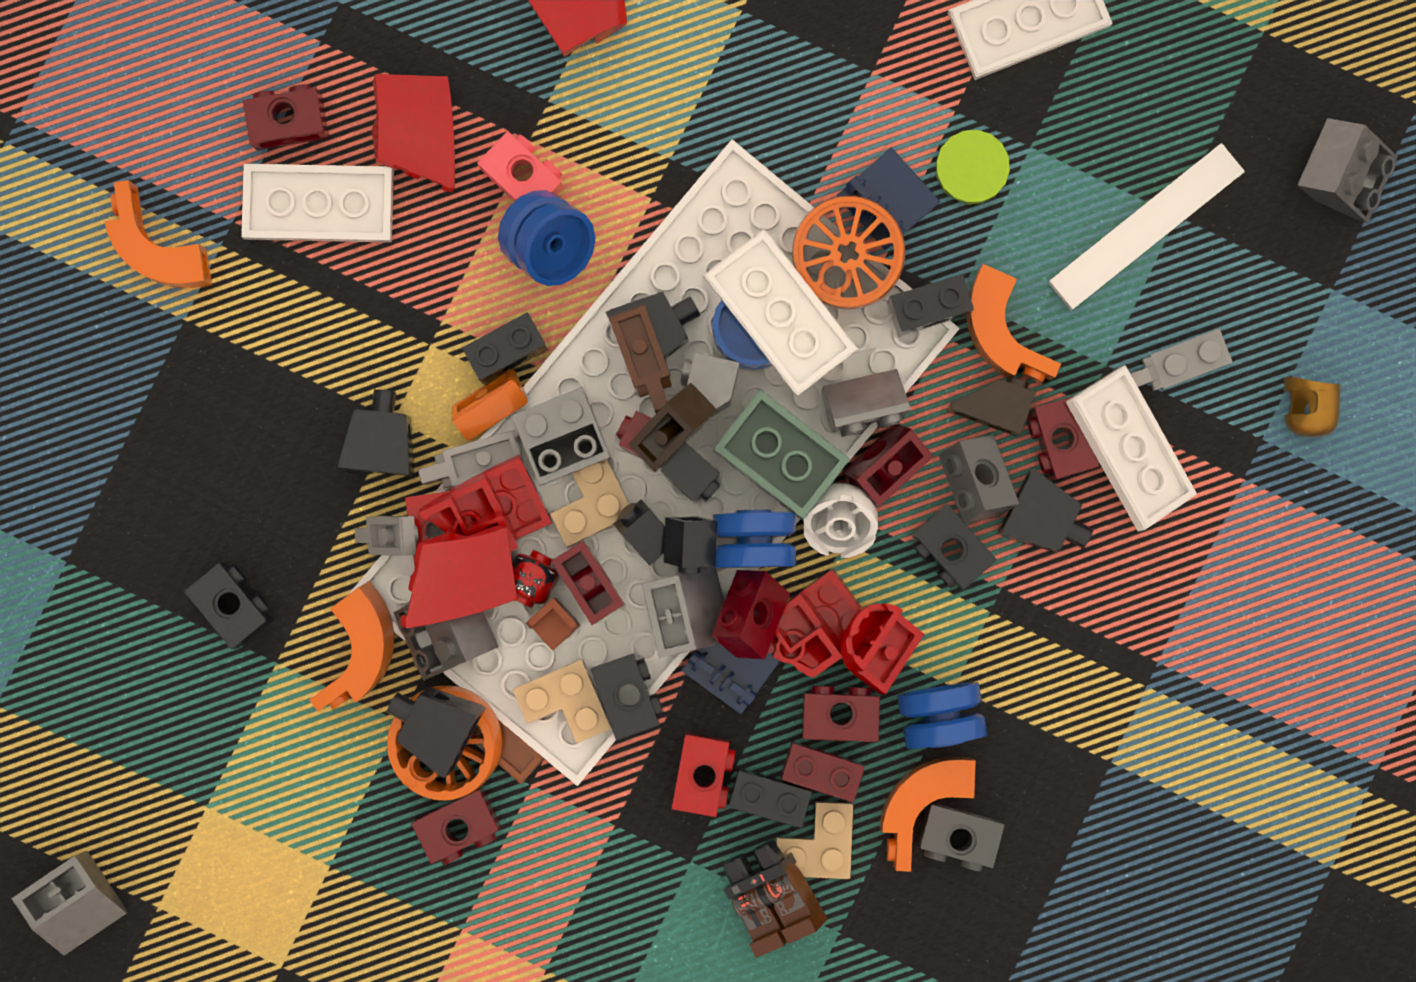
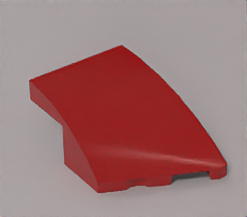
M527 0L564 57L591 39H594L597 44L627 25L625 0Z
M375 74L373 89L377 115L372 128L376 162L392 169H400L406 175L416 179L422 176L441 184L442 190L453 192L455 188V149L448 76Z
M520 454L470 478L419 509L421 518L425 521L429 520L445 533L451 532L469 536L496 525L507 527L510 552L518 548V538L552 524L551 517Z
M496 525L469 536L447 532L418 543L414 559L415 569L410 577L408 590L412 592L407 615H402L401 627L413 628L453 620L516 600L517 593L507 527Z
M834 568L787 601L768 653L772 654L773 658L795 666L798 671L812 678L842 658L841 645L845 630L853 616L862 608Z

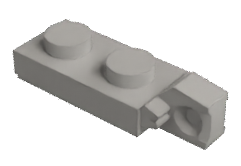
M1219 328L1148 355V358L1142 359L1144 369L1131 373V376L1137 387L1151 383L1153 391L1163 390L1231 364L1233 361Z
M515 430L443 450L441 454L434 456L435 465L418 469V473L423 485L442 481L443 488L451 486L454 488L520 454L522 460L523 457Z
M414 516L366 517L367 528H355L356 543H368V552L371 555L403 556L416 554V544L419 535L418 529L414 524Z

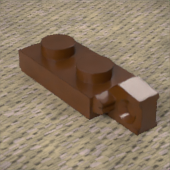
M644 304L609 317L635 390L637 389L640 398L646 395L650 396L655 413H657L668 402L663 389L671 387L672 384L669 379L671 376Z

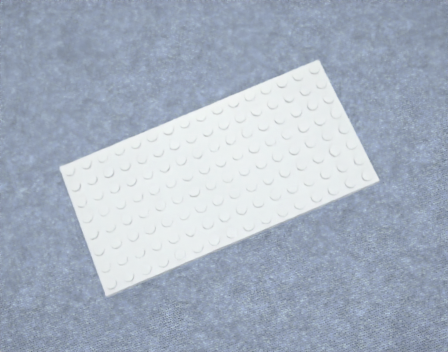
M731 140L524 385L523 389L527 395L528 403L487 429L479 440L515 430L524 464L550 515V513L583 498V495L572 473L544 485H539L512 415L582 387L609 452L610 458L607 460L628 503L636 504L642 499L664 526L665 517L699 516L713 520V514L736 513V510L769 509L771 512H790L713 452L714 447L757 392L761 389L851 459L878 427L877 422L866 424L864 432L842 437L840 431L832 432L822 387L897 369L906 393L960 328L953 322L948 321L898 337L887 301L890 296L912 290L900 278L885 297L863 308L839 309L822 303L858 350L799 396L793 393L773 366L757 371L739 369L730 406L711 417L687 442L689 446L720 472V476L717 479L720 487L706 503L700 498L694 504L661 474L660 468L654 472L642 459L622 450L619 446L621 439L616 434L625 416L627 415L632 418L635 412L638 411L653 418L656 413L650 396L646 395L640 398L637 389L635 390L612 325L605 312L660 292L664 293L671 306L691 296L701 316L682 326L688 337V342L665 360L671 376L669 379L672 386L663 390L667 401H669L686 387L681 385L680 382L685 360L693 361L695 352L724 359L715 346L712 332L715 309L721 299L706 281L704 274L763 229L766 230L793 265L792 246L795 233L803 218L814 208L735 141ZM825 216L822 217L820 221L836 237H840L839 228ZM816 225L813 226L807 237L808 240L828 245L833 244V241ZM851 243L849 247H840L839 252L843 255L842 262L847 263L849 259L857 260L859 254L855 251L856 244ZM808 245L804 248L805 262L831 254L829 250ZM870 260L864 261V264L881 280H884L890 271L882 263ZM824 263L808 268L807 271L814 282L818 280L819 270ZM832 267L825 274V283L830 288H839L846 281V274L840 267ZM860 267L857 268V274L864 294L878 287L877 283ZM853 279L849 288L841 294V297H857ZM441 484L434 493L447 492L453 489V487L443 488ZM795 515V525H796V524L799 522L800 519ZM551 517L552 524L518 538V548L510 552L511 560L513 561L514 557L519 553L530 556L533 550L551 559H555L578 543L567 548ZM434 524L429 529L430 538L445 533ZM614 525L582 541H586L626 605L598 623L591 625L559 575L548 600L544 604L535 603L533 608H530L514 600L483 611L499 647L443 672L459 687L468 689L483 698L493 709L498 720L577 786L616 741L612 728L576 743L562 709L527 724L512 689L583 659L604 708L591 668L635 652L637 660L644 657L651 679L646 680L645 683L649 694L652 695L657 692L690 652L659 658L642 588L643 583L685 573H679L677 566L664 563V553L649 566ZM786 536L772 537V543H781ZM717 537L716 547L724 544H737V538ZM381 555L350 593L371 581L388 607L394 632L405 640L399 630L398 622L393 612L410 603L412 592L408 590L410 577L415 569L413 555ZM701 567V570L712 567ZM760 567L716 568L724 601L737 570L758 571ZM552 598H557L581 626L552 651L541 637L525 623ZM626 684L619 689L618 696L623 704L634 705L639 701L640 693L634 685Z

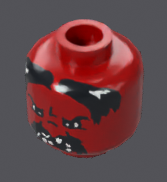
M533 550L530 556L519 553L514 557L512 567L517 593L516 601L533 608L535 603L544 604L548 600L559 577L558 572L550 566L553 559L536 550Z

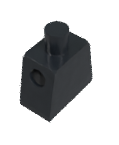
M663 292L605 312L609 319L613 315L645 304L665 360L688 342V337L682 326L701 316L691 296L671 306Z
M374 389L372 411L354 409L338 468L414 477L411 417L406 414L394 413L396 392Z
M1035 470L1028 471L1016 494L1019 504L1007 512L997 534L1051 552H1059L1065 540L1084 549L1093 533V529L1075 520L1082 504Z
M428 687L419 694L416 701L397 692L388 706L387 713L405 722L397 737L398 743L438 775L446 778L455 769L486 707Z

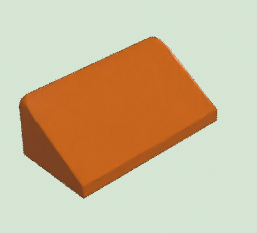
M514 369L507 370L452 406V422L466 440H472L528 403L527 395Z

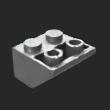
M1327 118L1298 186L1314 201L1361 222L1368 223L1373 211L1379 205L1381 193L1388 178L1395 169V162L1398 156L1366 125Z
M695 352L693 361L685 360L680 380L681 385L687 386L692 383L718 410L714 414L716 415L731 404L740 363Z
M897 369L822 387L831 431H840L842 437L864 432L866 424L877 422L878 429L900 424L903 421L902 416L911 410Z
M582 387L512 415L540 486L610 458L598 423Z
M707 568L697 574L685 573L642 584L659 658L719 644L711 636L724 604L716 568Z
M409 605L393 612L398 622L399 630L406 640L413 656V662L419 670L423 681L499 647L483 611L453 620L413 628L401 627L402 615H407Z
M88 851L73 856L11 898L31 929L63 955L68 954L128 913Z

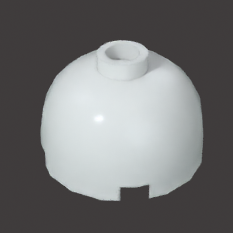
M832 483L804 518V536L812 548L823 555L829 556V552L841 553V558H850L865 552L873 545L876 539V532L878 530L876 506L862 489L849 483Z

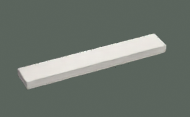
M1221 143L1048 282L1067 307L1073 310L1245 171Z

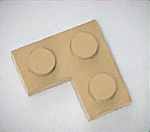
M607 459L572 473L583 498L550 513L567 548L612 526L618 520L621 510L629 505Z
M583 659L512 689L527 724L562 709L576 743L611 729L610 722Z
M815 801L814 838L777 837L776 844L783 856L792 852L796 860L795 865L800 869L804 877L850 879L853 803Z

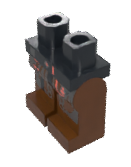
M773 839L761 844L752 851L760 867L752 870L744 853L729 859L723 865L730 882L723 890L728 899L732 900L735 911L742 918L753 940L749 945L756 958L783 947L786 943H792L817 932L828 919L802 872L795 865L796 860L792 852L783 856Z

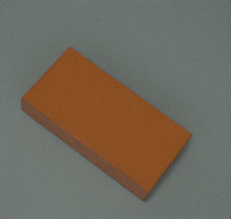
M498 720L502 731V752L498 765L522 784L544 758ZM478 725L472 735H483ZM483 743L476 744L480 749H482L485 752Z

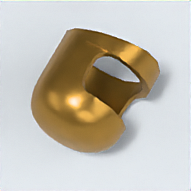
M1299 377L1284 378V391H1288L1291 396L1289 414H1284L1287 428L1294 434L1303 437H1322L1332 433L1339 422L1341 385L1316 382ZM1309 402L1310 414H1303Z

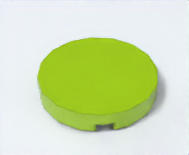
M966 130L950 137L941 147L935 163L936 178L942 190L948 196L967 205L982 204L994 198L1006 184L1010 172L1009 156L1003 144L992 134L980 130Z

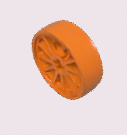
M839 196L820 203L803 218L793 240V265L822 303L839 309H859L881 300L893 289L899 280L905 262L904 238L896 220L878 203L859 196ZM843 208H856L851 233L847 235L840 210ZM867 211L875 215L877 219L860 237H857L856 233L861 213ZM830 212L835 214L840 237H836L820 221L822 217ZM883 223L890 233L889 238L868 244L863 243L880 224ZM814 225L818 226L833 241L832 245L807 239ZM851 243L856 244L855 251L859 254L857 260L849 259L847 263L842 262L843 255L839 252L840 247H849ZM890 243L893 244L894 255L892 260L866 253L869 249ZM808 245L829 250L831 254L805 262L804 248ZM870 260L890 265L891 269L886 278L881 280L864 264V261ZM824 263L819 270L818 280L814 282L807 271L808 268ZM832 267H840L846 274L845 283L836 289L828 287L825 283V274ZM859 267L878 285L877 288L867 294H864L857 274V268ZM853 279L857 297H841V294L849 288Z
M434 686L431 688L486 707L477 724L483 735H472L468 744L483 743L485 754L466 746L457 763L466 780L456 782L455 770H453L446 777V783L436 781L435 778L439 775L433 770L430 772L423 770L419 764L421 760L414 755L410 758L407 749L398 743L397 737L405 722L394 717L387 738L388 757L398 778L413 792L433 800H454L476 791L495 771L502 752V731L493 709L476 693L458 686ZM424 690L415 694L410 699L416 701L419 694L422 693ZM464 756L481 764L478 773L474 772Z

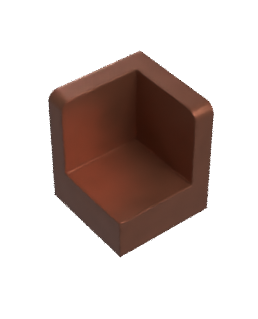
M552 598L525 623L541 637L552 651L581 626L557 598Z

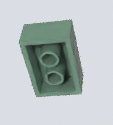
M761 389L713 449L714 453L790 512L795 513L801 520L806 517L850 460L849 457Z

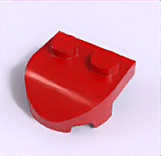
M888 603L866 605L859 609L848 624L841 645L842 659L848 670L879 695L888 692L924 636L923 632L901 615L902 609Z

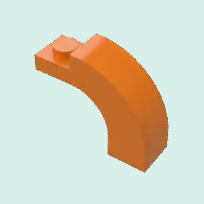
M129 180L114 182L115 194H111V206L114 215L119 216V219L104 222L114 249L126 264L143 276L169 287L198 288L211 286L212 280L207 249L200 244L166 248L154 244L144 228L138 186Z
M982 264L969 291L974 310L967 316L970 336L979 354L994 370L1007 378L1014 377L1020 367L1024 369L1022 374L1025 377L1036 382L1043 383L1044 379L1049 381L1054 379L1061 363L1023 347L1012 337L1007 328L1005 308L1017 279Z
M371 581L361 585L330 608L349 635L352 649L351 659L347 669L338 679L309 699L318 712L328 704L334 710L350 697L356 703L376 687L389 667L394 649L392 618L385 601Z
M946 757L928 761L908 772L892 789L882 811L880 830L883 833H894V838H888L887 861H893V867L896 871L911 872L913 827L917 816L924 807L941 798H974L976 760L966 757Z

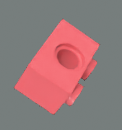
M507 131L477 162L480 170L514 202L520 196L531 191L547 190L558 195L564 189L562 182L559 180L562 173L547 159L541 163L532 154L536 150L534 146L521 134L515 138ZM521 165L532 167L533 174L531 178L527 181L514 179L513 175L517 167Z

